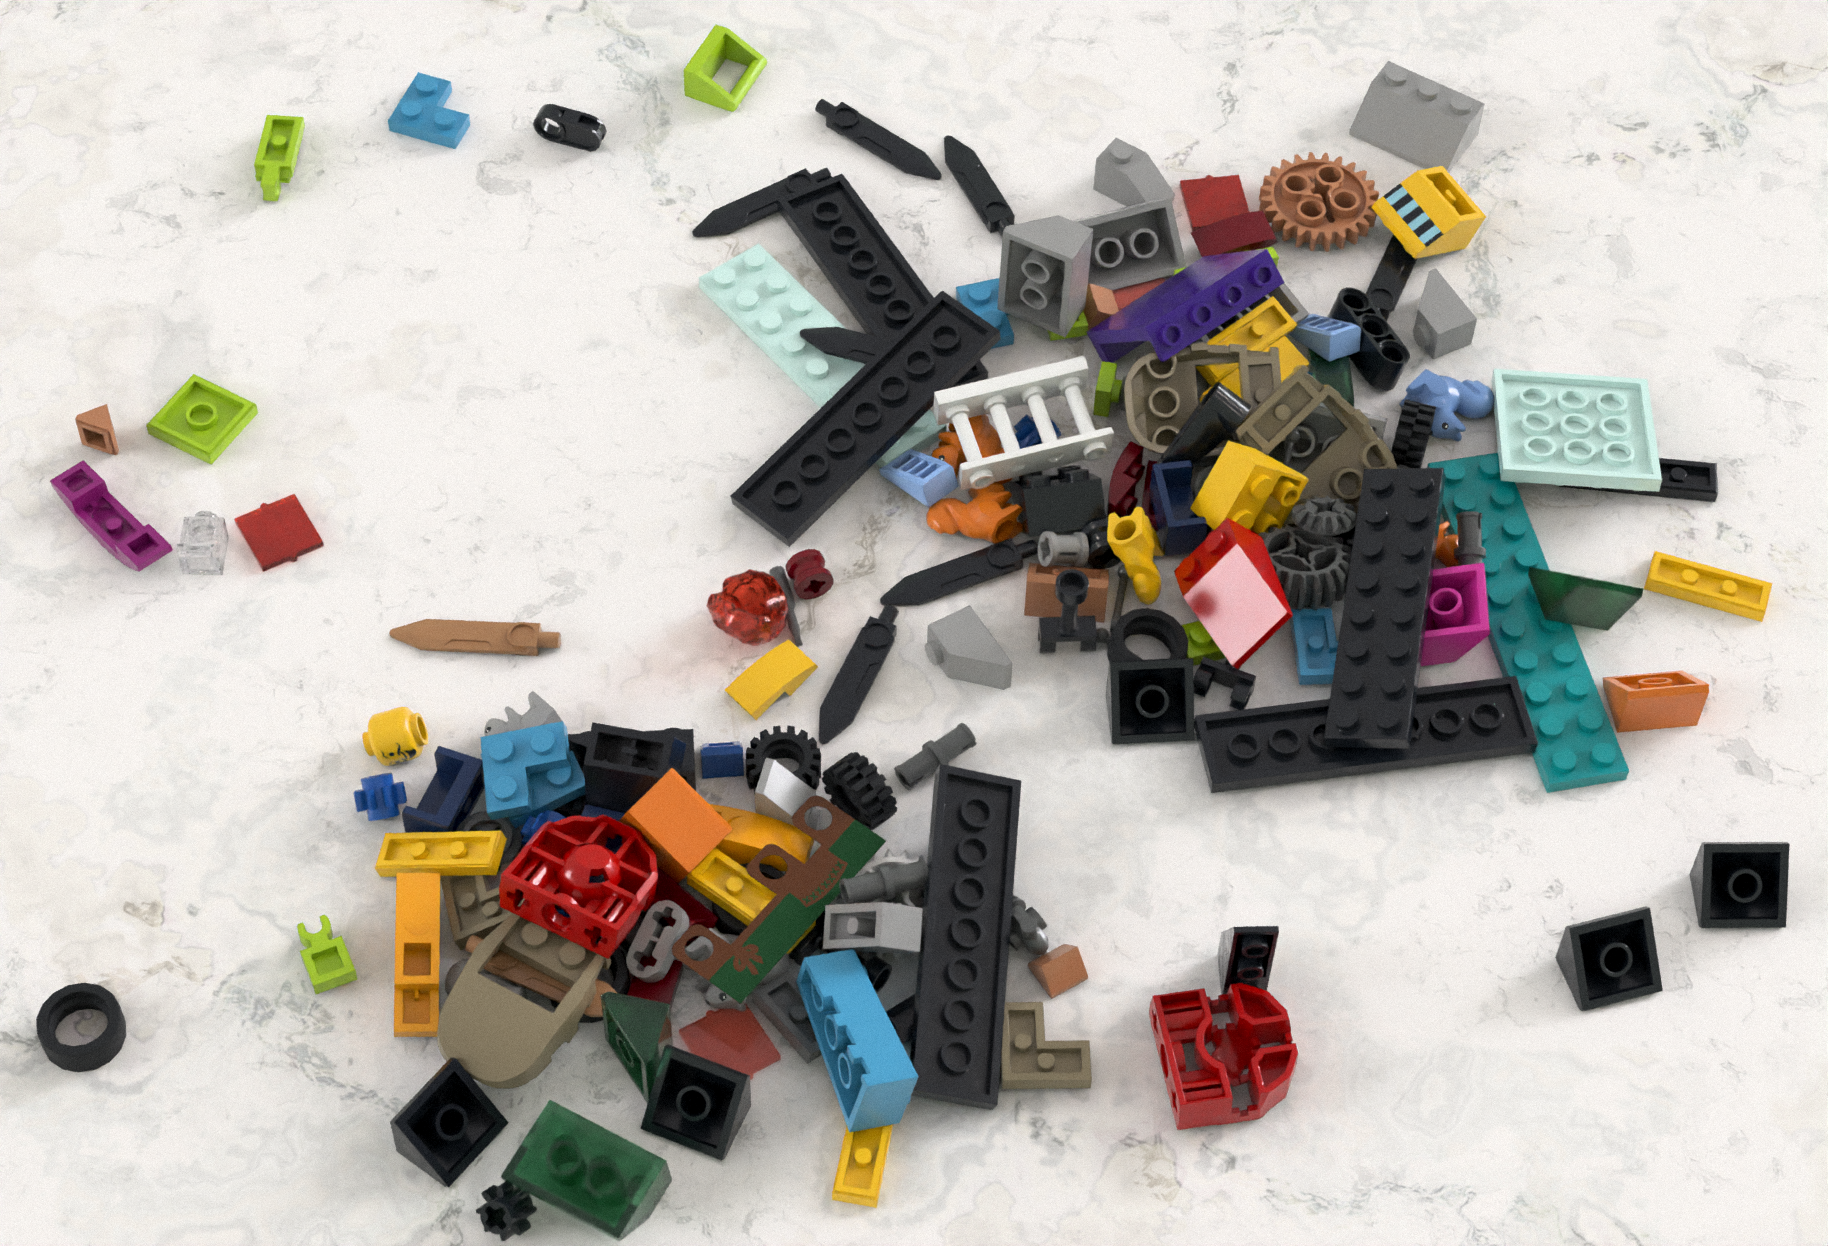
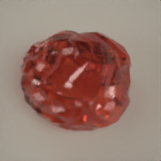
M749 569L743 573L725 578L722 583L721 592L711 594L706 604L712 615L713 623L727 635L738 639L743 644L751 646L765 644L776 639L786 627V616L789 610L787 596L776 579L764 571Z

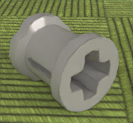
M1044 531L1040 535L1037 550L1042 566L1052 567L1055 563H1071L1074 567H1083L1087 563L1089 545L1085 533L1075 532L1073 535H1056L1052 531Z

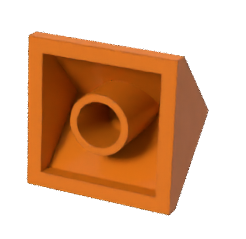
M1682 670L1603 677V687L1617 733L1697 726L1709 694L1708 683Z
M673 768L619 820V822L642 833L645 842L657 856V867L677 883L684 879L733 829Z

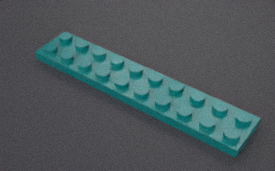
M1498 453L1428 463L1427 468L1444 469L1446 480L1441 514L1444 522L1448 521L1450 523V526L1447 528L1449 535H1458L1457 513L1469 511L1482 513V547L1486 548V558L1482 559V563L1485 565L1490 625L1488 639L1502 676L1517 677L1538 742L1535 753H1532L1546 792L1550 793L1626 780L1629 773L1628 766L1515 482L1501 481Z

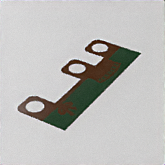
M811 796L792 817L795 827L821 844L805 864L779 846L768 844L747 865L748 874L777 895L730 945L703 925L697 924L691 926L672 947V954L675 958L740 1004L823 913L825 906L830 905L840 894L839 881L844 878L855 877L886 842L885 839L821 796ZM816 806L826 808L832 815L830 826L823 830L810 828L804 819L807 810ZM770 855L783 858L787 863L786 874L779 879H769L763 876L759 869L763 858ZM695 936L706 937L713 944V953L706 960H693L685 952L686 942Z

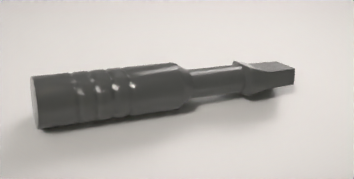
M776 566L770 569L769 575L780 610L785 613L788 628L798 647L803 644L800 637V627L794 612L795 601L784 567Z

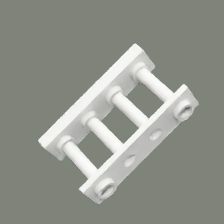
M1085 356L934 392L933 414L937 425L954 424L967 462L960 464L958 482L960 490L969 488L982 489L988 487L993 482L1082 460L1095 461L1101 459L1106 454H1111L1114 436L1112 427L1095 430L1081 394V390H1085L1087 387L1089 373ZM1062 395L1068 401L1080 434L1058 439L1043 400ZM1025 404L1029 406L1042 444L1020 449L1006 409ZM990 414L1005 453L982 458L968 418Z

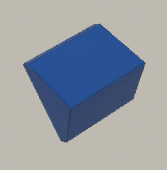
M740 741L705 743L700 746L702 779L744 776L743 746Z

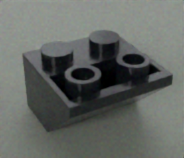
M1071 465L1057 468L1058 474L1043 475L1042 471L1019 476V480L1010 481L1009 489L1012 494L1013 503L1022 507V512L1018 515V521L1023 526L1022 533L1028 537L1040 536L1044 531H1052L1054 533L1083 529L1094 521L1106 520L1102 479L1090 473L1089 469H1081L1080 465Z
M592 722L584 760L586 804L626 813L671 768L680 775L686 743L673 736Z

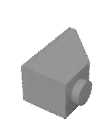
M1115 138L1096 158L1093 190L1126 207L1156 199L1171 198L1172 201L1175 199V193L1146 152Z
M1436 268L1429 271L1413 328V336L1416 343L1420 347H1424L1432 359L1470 345L1477 322L1474 314Z
M970 605L928 625L927 643L924 646L925 652L930 662L934 666L939 665L948 678L1002 690L1011 687L1013 663Z
M766 758L755 790V811L758 814L772 817L794 826L792 822L793 815L811 796H816V791L776 760ZM816 807L807 810L804 816L805 822L810 828L815 830L820 828L822 810L816 809Z
M887 902L826 905L823 949L840 951L854 949L858 952L875 953L920 952L923 908Z

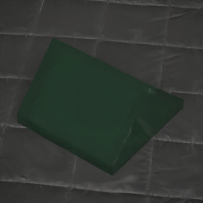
M1529 567L1528 572L1545 620L1606 631L1642 597L1644 590L1643 588Z
M608 991L600 995L605 1040L648 1104L664 1046L667 1044L673 1046L670 1004Z

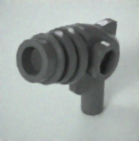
M1013 895L1009 944L1016 951L1024 946L1031 954L1042 956L1049 947L1048 938L1042 931L1047 927V924L1032 906L1025 911L1026 903Z

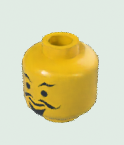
M398 707L372 715L368 722V731L363 732L362 739L369 756L375 755L381 764L390 766L418 758L423 751V745L428 744V733L425 722L419 713L414 714L408 707Z

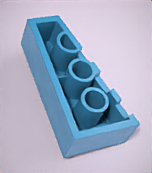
M854 949L804 957L796 982L849 1133L900 1123L906 1106L910 1103L911 1094L919 1076L869 980L866 967L861 964Z

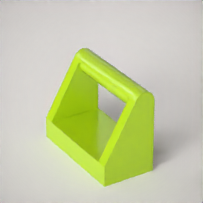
M715 24L683 70L685 96L734 112L767 65V59L730 29ZM726 59L748 66L730 93L712 80Z

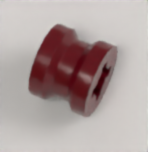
M807 549L794 554L785 565L789 578L795 581L794 590L799 598L814 599L829 591L834 583L831 572L824 568L825 559L819 550Z

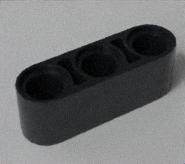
M1348 287L1341 289L1327 317L1349 322L1361 328L1360 351L1348 355V357L1372 387L1382 391L1394 389L1410 359L1408 349L1364 292Z

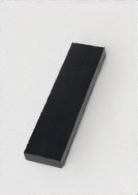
M1659 458L1662 476L1659 492L1568 485L1558 487L1715 502L1718 496L1717 463Z

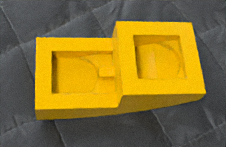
M787 640L754 662L725 691L757 721L784 692L791 696L818 666L796 645Z

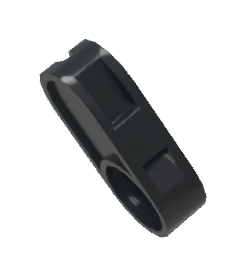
M555 104L543 105L533 122L535 131L542 138L589 152L596 151L600 147L607 132L605 125L597 117ZM545 118L553 120L560 127L551 125L549 122L546 121Z

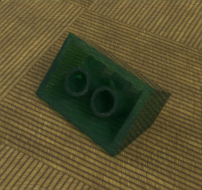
M552 1100L548 1101L501 1175V1178L506 1182L619 1242L649 1219L672 1182L666 1160Z

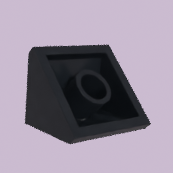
M1193 658L1109 661L1105 695L1112 744L1195 740Z
M1702 842L1689 874L1699 927H1786L1790 844L1788 842Z
M1645 906L1566 926L1555 958L1579 1010L1586 1011L1663 991L1649 907Z
M667 1044L664 1046L640 1129L719 1160H724L751 1107L750 1075Z
M453 1057L438 1070L390 1121L396 1151L444 1187H450L509 1123L458 1060Z

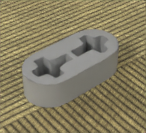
M658 901L651 906L627 953V968L630 973L642 982L655 983L665 977L675 959L672 954V947L689 928L688 915L673 901ZM671 916L676 920L673 927L666 926L663 928L659 924L662 917L669 918ZM652 955L657 960L654 967H644L640 964L643 956L650 957Z

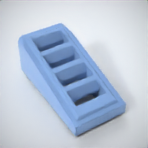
M1316 314L1308 315L1306 319L1299 322L1295 329L1288 334L1329 362L1360 351L1361 328L1359 326Z
M913 449L906 451L879 469L883 477L928 508L958 487L954 468L951 465Z

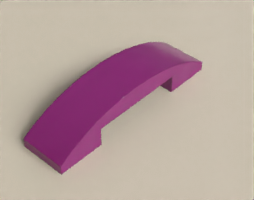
M84 460L50 480L54 490L79 522L110 554L127 567L140 572L173 551L172 546L150 524L143 526L108 492L105 481Z

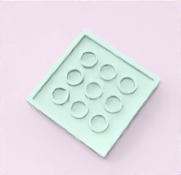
M1506 369L1493 370L1491 382L1494 395V414L1501 481L1659 492L1662 476L1647 379Z

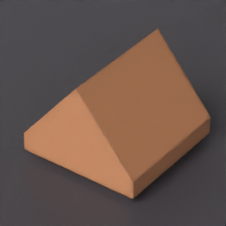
M1088 283L1086 305L1083 311L1088 323V330L1118 312L1119 309L1112 290Z
M107 404L76 416L75 421L82 445L112 455L118 454L119 448Z
M1063 944L1028 963V968L1051 999L1088 979L1078 946Z

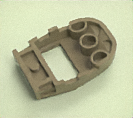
M1207 342L1192 343L1164 362L1160 361L1155 351L1142 356L1130 368L1124 385L1126 422L1132 436L1148 451L1163 455L1182 426L1199 405L1195 366L1238 363L1241 398L1251 405L1248 416L1281 384L1278 347H1270L1268 352L1247 350V345H1207ZM1240 440L1222 441L1205 456H1220L1228 441L1238 444L1242 443Z
M1298 365L1242 421L1234 433L1242 445L1255 448L1268 455L1322 402L1346 429L1301 472L1309 481L1298 501L1310 499L1313 495L1319 498H1325L1328 495L1331 499L1341 498L1344 500V503L1353 505L1354 512L1358 514L1364 469H1397L1394 456L1383 439L1377 437L1368 423L1370 420L1360 409H1355L1329 384L1323 385L1307 373L1310 369L1305 365Z
M512 913L476 946L442 1007L438 1022L437 1044L441 1055L446 1061L451 1057L456 1058L473 1079L493 1088L510 1089L529 1083L540 1075L552 1062L551 1056L564 1042L570 1043L579 1030L578 1023L585 1009L590 1007L597 992L595 981L602 967L606 970L609 969L611 959H607ZM500 950L571 989L554 1013L480 975L481 971Z

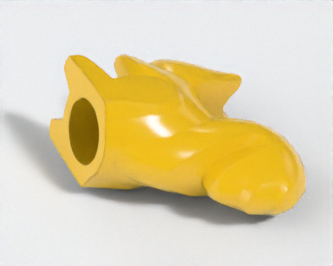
M1136 507L1130 516L1121 518L1115 512L1111 513L1108 518L1107 541L1114 554L1123 562L1129 578L1133 581V588L1139 601L1146 605L1153 604L1157 601L1161 592V576L1153 562L1154 556L1164 555L1158 535L1142 507Z

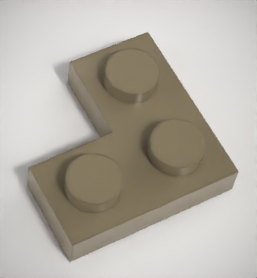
M487 875L440 876L453 940L460 951L465 949L467 941L472 935L485 939L512 914V912L500 907L499 887L490 890ZM523 899L518 906H521L525 899Z
M1005 1002L1001 1051L1002 1089L1091 1088L1090 1041H1045L1043 1002Z

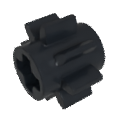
M508 1179L498 1187L492 1185L481 1194L487 1202L476 1209V1213L480 1214L484 1231L500 1234L501 1241H506L514 1234L520 1236L529 1230L532 1226L526 1218L537 1211V1207L533 1206L531 1196L529 1195L530 1190L514 1186L512 1179Z

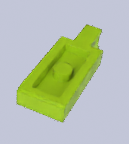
M266 116L254 163L256 181H261L260 187L263 190L264 201H278L281 193V183H290L291 177H293L305 129L304 117Z

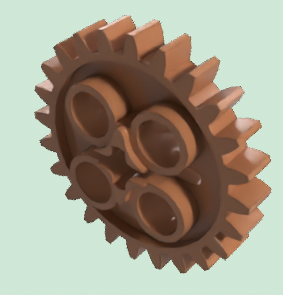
M1309 152L1307 160H1303L1296 154L1294 155L1293 164L1283 159L1281 160L1280 168L1272 166L1270 176H1264L1263 186L1260 188L1259 211L1263 210L1268 223H1272L1271 229L1273 233L1283 231L1282 241H1287L1293 237L1296 239L1295 247L1298 248L1306 242L1309 243L1310 251H1314L1317 244H1322L1326 252H1329L1331 244L1335 243L1342 250L1346 240L1354 245L1357 244L1358 236L1366 237L1369 227L1373 228L1375 225L1377 214L1371 208L1379 197V191L1374 190L1375 181L1366 180L1367 171L1365 170L1355 173L1356 163L1354 162L1347 166L1342 165L1341 156L1333 162L1329 161L1328 153H1324L1321 159H1316L1314 154Z

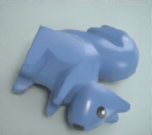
M1425 369L1406 388L1407 395L1399 404L1403 407L1406 399L1435 406L1436 410L1430 435L1436 438L1461 441L1460 432L1466 431V427L1454 413L1458 412L1472 419L1483 418L1491 412L1494 406V395L1488 386H1485L1478 380L1474 382L1470 380L1460 382L1454 378L1437 375Z

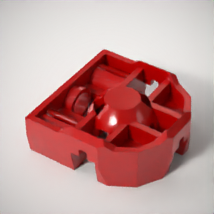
M604 814L598 817L570 816L556 822L547 821L538 829L517 857L501 874L499 886L500 907L609 959L633 929L641 914V910L647 911L652 904L658 881L657 856L645 842L640 831ZM618 834L622 837L621 843L623 845L614 854V852L606 848L608 837L614 839ZM603 874L605 882L589 883L590 876ZM523 899H525L524 902L521 904V907H519V906H518L519 903H520ZM554 904L569 914L570 918L561 915L556 910ZM600 936H603L599 943L596 944L595 942L597 941V939Z
M1237 983L1230 984L1227 994L1218 995L1216 1000H1211L1210 996L1207 997L1205 988L1152 996L1149 1018L1177 1130L1257 1120L1264 1117L1271 1108L1286 1098L1298 1060V1049L1296 1043H1292L1293 1038L1287 1010L1268 991L1247 984ZM1228 1012L1231 1023H1226L1223 1029H1218L1217 1024L1212 1026L1213 1014ZM1210 1041L1215 1049L1212 1055L1208 1053L1205 1047ZM1194 1042L1195 1062L1199 1070L1186 1072L1182 1044ZM1277 1042L1281 1044L1278 1046L1260 1048V1046L1263 1044ZM1248 1069V1073L1242 1075L1243 1071ZM1247 1083L1252 1105H1247L1246 1110H1239V1107L1232 1108L1233 1096L1230 1086L1236 1087Z

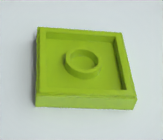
M193 374L150 420L146 427L148 434L212 465L258 414V409L255 403Z

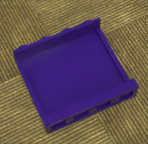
M1268 249L1203 256L1086 333L1101 361L1113 363L1144 342L1150 341L1161 362H1164L1285 282Z

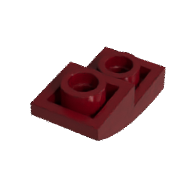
M1263 210L1232 216L1191 232L1202 257L1263 249L1278 243Z
M1132 441L1123 450L1112 473L1106 520L1114 512L1120 518L1130 516L1138 502V499L1135 497V489L1145 471V466L1142 465L1144 447Z

